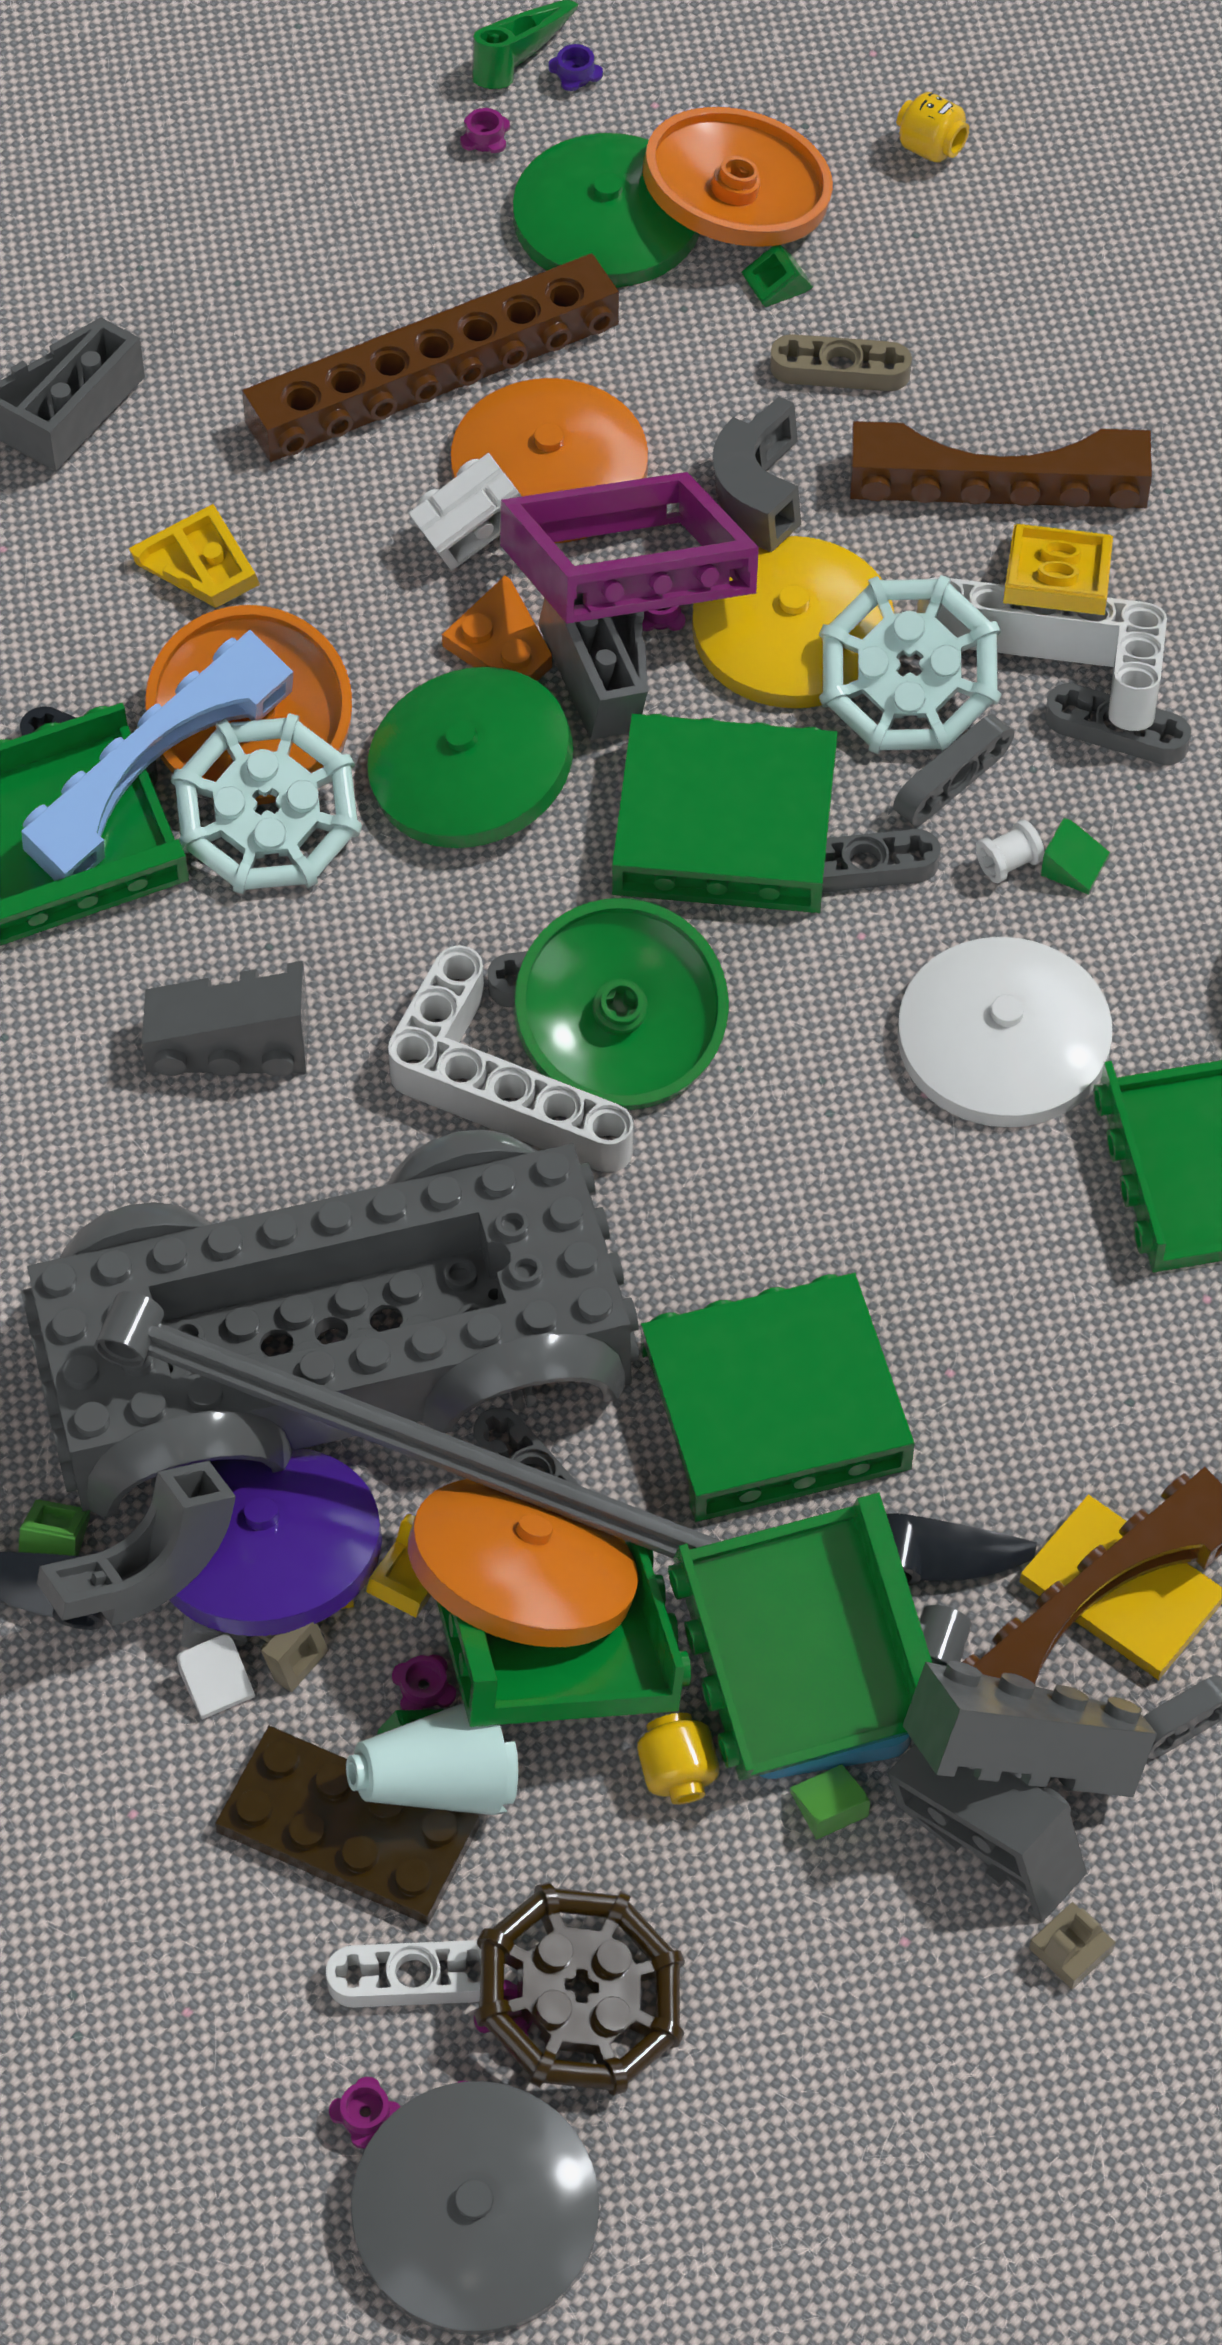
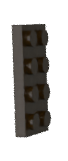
M268 1725L215 1822L216 1832L429 1925L480 1826L479 1816L467 1812L366 1802L361 1798L358 1791H353L349 1786L346 1773V1758Z

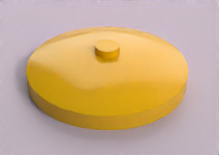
M789 536L772 552L759 547L756 594L693 603L692 631L696 650L705 667L722 685L746 699L780 708L822 706L819 696L823 693V639L819 636L822 625H829L869 585V579L876 576L880 580L882 579L861 557L842 546L810 537ZM888 600V601H889V604H890V606H891V608H892V611H893V613H894L893 602H892V600ZM878 606L848 634L863 639L883 619ZM843 648V685L858 680V653Z

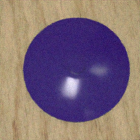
M306 1448L292 1451L293 1453L284 1471L272 1472V1469L262 1462L247 1459L211 1461L210 1463L236 1496L230 1524L223 1541L209 1563L184 1589L169 1600L184 1615L203 1626L224 1633L244 1636H268L288 1633L312 1622L316 1624L335 1614L353 1600L367 1584L376 1568L381 1552L382 1533L377 1504L372 1492L362 1478L339 1460Z

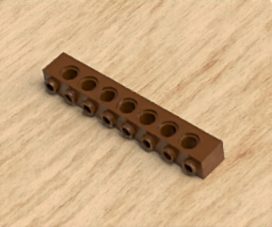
M592 253L245 388L242 390L245 423L270 463L286 456L298 454L306 448L331 438L341 437L349 431L377 420H384L394 413L420 403H427L437 396L463 386L472 385L480 379L506 369L515 368L523 362L551 351H558L566 345L594 334H601L609 328L619 325V291Z

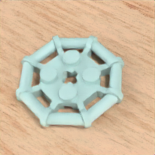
M940 575L939 579L880 580L876 576L868 580L869 585L829 625H822L819 636L823 639V693L819 696L820 702L824 708H831L869 745V751L879 754L881 750L940 749L943 752L991 704L997 705L1002 694L997 690V636L1001 633V630L996 621L990 622L950 584L951 578ZM888 600H930V603L925 613L905 611L894 614ZM942 604L971 632L958 638L953 635L937 619ZM878 606L883 619L863 639L848 634ZM977 646V682H971L961 678V652ZM843 648L858 653V680L843 685ZM904 654L909 657L914 654L922 658L919 662V667L922 670L921 674L915 676L909 672L904 677L897 672L901 667L898 659ZM957 692L969 696L970 698L942 724L937 712ZM864 694L883 712L879 724L877 725L851 698ZM904 716L926 718L931 728L890 730L894 719L904 718Z
M291 713L288 714L287 718L231 723L223 719L215 724L216 730L181 769L174 770L171 778V783L176 788L180 827L179 841L184 853L190 852L233 886V892L244 894L246 890L293 885H305L307 888L316 885L318 883L317 877L352 837L359 836L362 824L357 820L352 769L355 763L349 754H341L299 721L298 715ZM281 739L276 752L259 749L251 754H245L239 744L241 742ZM292 744H296L324 767L313 773L309 772L289 756ZM227 749L233 760V763L216 782L202 778ZM330 782L333 785L336 815L320 812L318 788ZM197 794L213 798L215 822L205 827L200 826ZM269 794L276 797V806L279 808L278 812L274 814L267 810L262 815L255 812L257 808L256 797ZM317 828L328 831L329 833L307 858L303 856L299 848ZM222 837L244 854L240 865L211 842ZM279 853V857L288 856L292 865L253 868L255 860L265 858V854Z

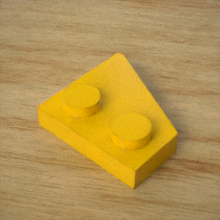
M214 504L128 548L136 565L215 608L260 585L255 571Z

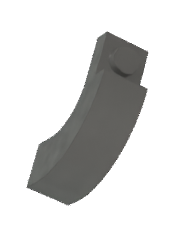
M779 396L762 412L756 414L749 424L732 417L719 433L712 457L717 504L758 547L769 552L774 551L801 525L798 486L766 471L798 441L795 405L793 402Z
M210 1461L158 1471L150 1508L142 1522L129 1536L113 1547L99 1553L40 1566L37 1585L62 1621L102 1612L110 1625L114 1626L140 1617L178 1594L209 1563L225 1537L236 1496Z

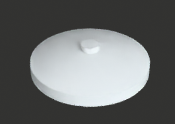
M981 938L958 944L941 952L926 963L913 977L905 991L900 1006L897 1031L898 1046L903 1064L911 1079L939 1107L962 1119L987 1126H1030L1065 1114L1080 1104L1093 1091L1094 1085L1098 1084L1101 1079L1103 1064L1109 1058L1112 1042V1019L1109 1006L1098 984L1082 966L1067 955L1047 945L1021 938Z

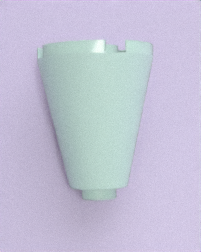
M464 1703L358 1742L354 1755H349L347 1758L346 1773L350 1788L353 1791H358L361 1798L366 1802L498 1815L506 1813L507 1810L503 1805L513 1804L516 1798L518 1754L515 1741L504 1742L500 1725L470 1727Z

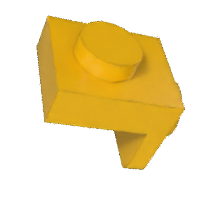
M406 1514L401 1521L396 1541L370 1576L366 1592L417 1618L431 1595L417 1578L409 1559L408 1537L415 1516Z

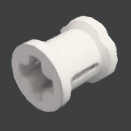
M1023 819L1013 825L1012 831L994 840L983 838L976 843V856L982 870L992 882L997 884L1007 879L1008 872L1026 863L1036 865L1042 862L1045 853L1043 843L1036 829L1031 823Z

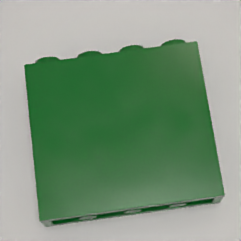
M123 702L110 707H95L87 711L83 716L62 723L45 724L33 733L12 740H0V946L189 881L186 855L179 839L175 840L146 769L127 788L112 811L101 836L104 839L105 858L94 868L55 881L23 850L21 831L24 829L23 823L29 814L40 805L45 804L49 807L62 795L61 790L65 783L77 772L84 771L87 773L100 762L99 757L102 751L118 737H122L125 740L131 735Z
M632 714L612 863V895L820 913L838 731L821 730L816 727L772 726L761 722L752 724L725 722L713 718L691 719L668 717L663 714Z
M1222 1060L1122 1077L1116 1076L1112 1061L1104 1062L1100 1084H1095L1093 1088L1094 1102L1098 1115L1107 1116L1110 1127L1107 1130V1146L1110 1158L1113 1162L1120 1161L1124 1175L1120 1176V1189L1124 1205L1126 1207H1133L1137 1221L1134 1222L1133 1230L1138 1252L1140 1254L1147 1253L1152 1273L1222 1261Z
M855 1272L842 1276L827 1274L814 1279L811 1283L787 1289L772 1287L754 1297L733 1302L731 1300H718L708 1304L703 1309L683 1314L674 1312L663 1313L654 1317L649 1322L641 1323L640 1351L642 1357H648L689 1484V1505L695 1523L912 1470L915 1442Z
M880 1492L859 1497L853 1506L690 1550L688 1544L678 1547L673 1557L674 1564L668 1566L670 1584L677 1600L685 1598L691 1620L684 1622L688 1645L693 1655L702 1654L708 1675L701 1677L704 1699L710 1712L716 1710L719 1712L724 1732L718 1734L721 1756L727 1768L735 1766L739 1781L908 1734L903 1727V1723L925 1662L932 1663Z
M624 1540L634 1557L638 1572L637 1589L630 1609L623 1622L613 1632L601 1639L582 1645L541 1647L509 1641L466 1623L437 1602L469 1726L679 1711L682 1687L690 1685L691 1665L687 1651H679L677 1645V1618L674 1612L666 1611L665 1582L662 1574H654L653 1551Z

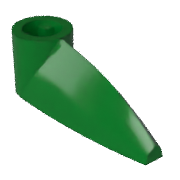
M572 0L554 2L513 15L477 30L473 35V82L487 89H502L511 85L514 81V68L540 50L574 14L579 4Z

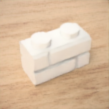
M487 453L480 459H472L463 464L458 470L457 477L441 489H433L422 495L417 503V507L411 510L409 515L449 569L453 571L500 535L501 500L522 496L493 457Z

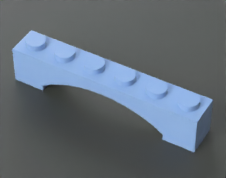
M251 630L238 640L230 638L224 642L215 652L212 658L214 662L201 673L198 671L189 673L175 690L176 695L164 706L155 704L149 708L138 721L137 726L139 728L125 740L122 737L113 740L102 751L99 757L100 762L87 773L84 771L77 772L65 783L61 790L62 795L49 807L45 804L40 805L25 819L23 823L24 829L21 831L23 850L55 881L94 868L105 858L104 839L101 836L112 811L138 775L164 752L197 732L214 726L223 719L227 721L249 718L251 721L261 720L292 692L293 671Z

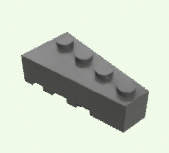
M949 1661L947 1666L925 1662L903 1723L904 1729L936 1775L954 1777L958 1766L974 1770L973 1775L978 1780L998 1782L1002 1771H1005L1021 1779L1029 1786L1047 1787L1051 1777H1056L1064 1786L1073 1791L1134 1797L1157 1735L1141 1715V1708L1125 1699L1110 1697L1107 1703L1089 1699L1083 1692L1064 1685L1055 1686L1054 1691L1036 1687L1030 1680L1012 1673H1003L1001 1678L983 1675L977 1668L959 1661Z

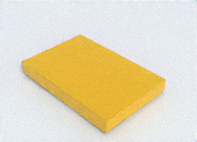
M1025 524L1014 525L1003 603L1105 615L1113 536Z
M1088 1494L1021 1572L1019 1582L1038 1596L1057 1581L1066 1586L1080 1574L1077 1566L1086 1555L1099 1545H1103L1108 1550L1122 1538L1119 1530L1127 1521ZM1176 1564L1144 1574L1123 1584L1091 1606L1075 1622L1159 1681L1222 1605V1587L1190 1564Z

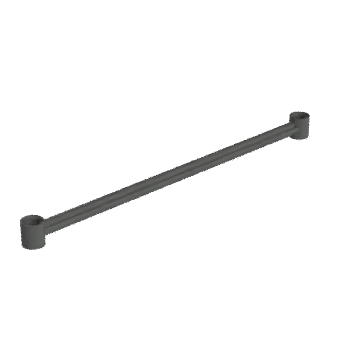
M122 1291L116 1295L94 1345L96 1351L104 1359L118 1366L139 1368L143 1365L147 1355L670 1558L674 1557L680 1545L688 1544L690 1550L721 1541L161 1324L164 1317L162 1307L151 1298L140 1293ZM928 1605L924 1607L918 1618L932 1663L947 1666L949 1661L960 1662L972 1627L970 1619L960 1611L947 1606Z

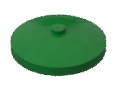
M621 133L582 135L562 141L548 148L525 168L514 191L513 224L521 246L535 263L547 271L592 253L615 287L619 288L641 284L660 277L675 268L689 255L700 234L669 216L656 203L645 184L642 167L648 139Z
M466 668L445 673L428 680L407 693L390 709L378 726L370 745L367 763L368 777L381 811L400 832L421 843L437 847H476L502 840L517 833L534 822L551 806L560 794L570 773L573 760V740L570 727L559 702L538 681L522 673L503 668Z
M627 898L592 901L577 906L553 920L543 929L528 949L521 964L514 991V1017L518 1036L528 1058L538 1072L546 1077L616 1103L627 1110H639L664 1103L693 1085L714 1059L723 1040L729 1014V997L725 975L716 954L706 939L695 927L674 912L647 901Z

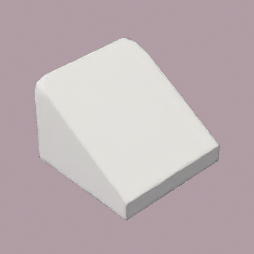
M229 1633L210 1639L177 1655L179 1673L202 1720L255 1697L248 1675Z

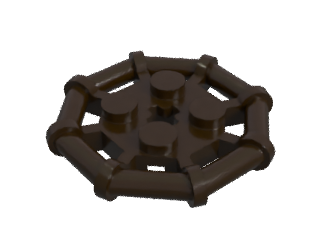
M547 1882L535 1886L534 1894L493 1928H484L477 1939V1945L481 1949L479 2009L474 2012V2016L478 2026H486L530 2075L529 2083L539 2088L543 2083L601 2089L607 2090L612 2096L625 2093L628 2083L666 2050L677 2048L684 2037V2031L680 2027V1968L685 1964V1960L681 1951L673 1950L629 1902L630 1895L619 1891L618 1895L560 1889L554 1888L551 1883ZM560 1913L605 1918L600 1931L565 1927ZM541 1919L547 1935L544 1936L540 1943L529 1952L516 1946L514 1941ZM617 1924L647 1956L649 1961L636 1964L632 1960L629 1948L621 1941L612 1938ZM505 1964L518 1970L517 1998L509 2001L503 2000ZM575 1977L581 1978L586 1981V1984L591 1986L593 1993L587 1996L585 2003L577 2002L575 1993L571 1990H565L564 1983H571ZM656 1978V2017L640 2010L641 1982ZM522 2017L527 2024L532 2021L541 2031L539 2037L546 2044L542 2052L514 2022V2018ZM631 2029L645 2036L620 2059L615 2057L611 2044L619 2035ZM558 2050L593 2054L596 2064L556 2060L555 2058Z

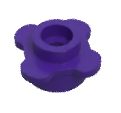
M571 44L563 47L558 52L557 57H553L548 64L549 71L557 74L561 80V87L567 91H575L585 86L589 81L598 82L603 77V68L594 64L592 50L581 44Z

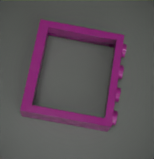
M688 472L501 500L500 546L566 624L756 594L759 547ZM679 503L678 512L667 513V504ZM681 523L701 546L574 566L554 542ZM583 593V604L574 605V599H577V594Z

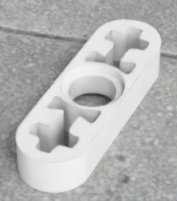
M477 1940L346 1946L337 1950L327 1963L326 1979L328 1990L336 2002L352 2008L479 2002L480 1981L475 1983L468 1982L467 1974L463 1971L467 1970L468 1961L471 1960L479 1961L481 1968V1949L477 1945ZM417 1960L429 1967L431 1970L430 1978L419 1987L411 1988L404 1986L398 1981L396 1973L405 1962ZM439 1960H447L449 1985H440L441 1971ZM379 1963H387V1988H380ZM352 1965L360 1966L361 1974L365 1975L360 1978L359 1987L355 1988L348 1987L346 1978H343L348 1973V1966Z

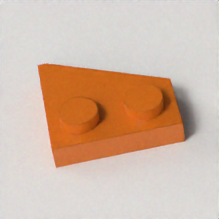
M505 575L442 634V647L473 668L496 667L508 669L527 675L536 681L552 668V654L513 582Z

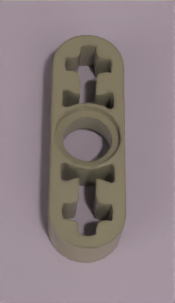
M789 334L776 339L771 347V373L777 380L787 384L896 391L907 385L911 375V353L905 346L896 342ZM788 357H798L797 362L787 361ZM813 357H819V365L813 364ZM834 357H846L854 364L846 369H837L832 367L828 361ZM863 361H869L868 368H862ZM889 363L894 364V369H885L884 366Z

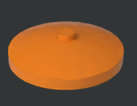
M730 107L696 108L683 111L666 119L650 136L642 167L644 181L649 193L669 216L703 236L742 246L764 247L782 245L808 235L824 219L833 190L830 168L819 150L808 139L796 130L773 118L756 112Z
M530 379L507 385L490 393L477 402L463 417L455 431L451 446L452 480L457 477L458 470L463 464L472 459H480L489 453L521 496L647 478L648 473L647 441L644 431L634 414L621 401L606 391L569 379ZM587 537L577 538V539H570V540H564V541H557V542H554V543L571 542V541L581 540V539H584V538H587Z
M238 605L203 614L183 626L168 640L151 668L146 688V711L155 704L164 706L176 695L175 690L189 673L193 671L201 673L214 662L212 658L224 642L230 638L238 640L251 630L293 671L292 692L261 720L287 718L288 714L291 713L298 715L299 721L340 753L346 743L352 718V692L343 661L333 645L321 632L305 620L286 611L267 606ZM249 718L231 720L228 722L231 723L251 720ZM214 725L182 740L164 752L160 758L172 773L176 769H181L216 730V726ZM281 739L241 742L239 744L245 754H251L259 749L276 752ZM292 744L289 756L309 772L313 773L324 767L296 744ZM227 749L202 778L216 782L233 763ZM270 794L267 796L260 795L255 800L257 805L276 802V797Z
M469 1479L449 1483L431 1493L421 1503L408 1537V1554L412 1568L423 1587L437 1602L466 1623L491 1635L517 1643L541 1647H570L601 1639L613 1632L623 1622L637 1589L638 1572L636 1563L623 1539Z

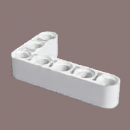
M951 578L950 584L990 622L996 621L998 623L1001 633L997 636V653L1114 667L1108 712L1109 720L1115 726L1129 731L1144 730L1153 724L1161 680L1167 616L1162 608L1147 602L1107 598L1105 615L1003 603L1005 585ZM917 600L916 612L925 613L930 600ZM942 604L937 619L957 638L970 633L971 631ZM977 646L972 647L970 649L977 650Z
M459 945L443 950L436 958L390 1038L388 1045L391 1083L394 1088L406 1096L500 1133H506L544 1150L573 1143L579 1163L588 1162L590 1167L597 1171L611 1173L625 1168L633 1155V1120L627 1109L606 1099L460 1043L483 1001V963L480 955L470 947ZM455 979H465V981H459V982H458V981H453V980H455ZM433 1019H441V1020H443V1021H441V1022H431L430 1020H433ZM420 1060L418 1063H407L406 1061ZM462 1078L469 1079V1081L461 1083L454 1081ZM510 1097L518 1099L511 1102L503 1101V1099ZM559 1116L568 1118L562 1121L552 1120V1118ZM603 1136L617 1137L614 1140L601 1139Z

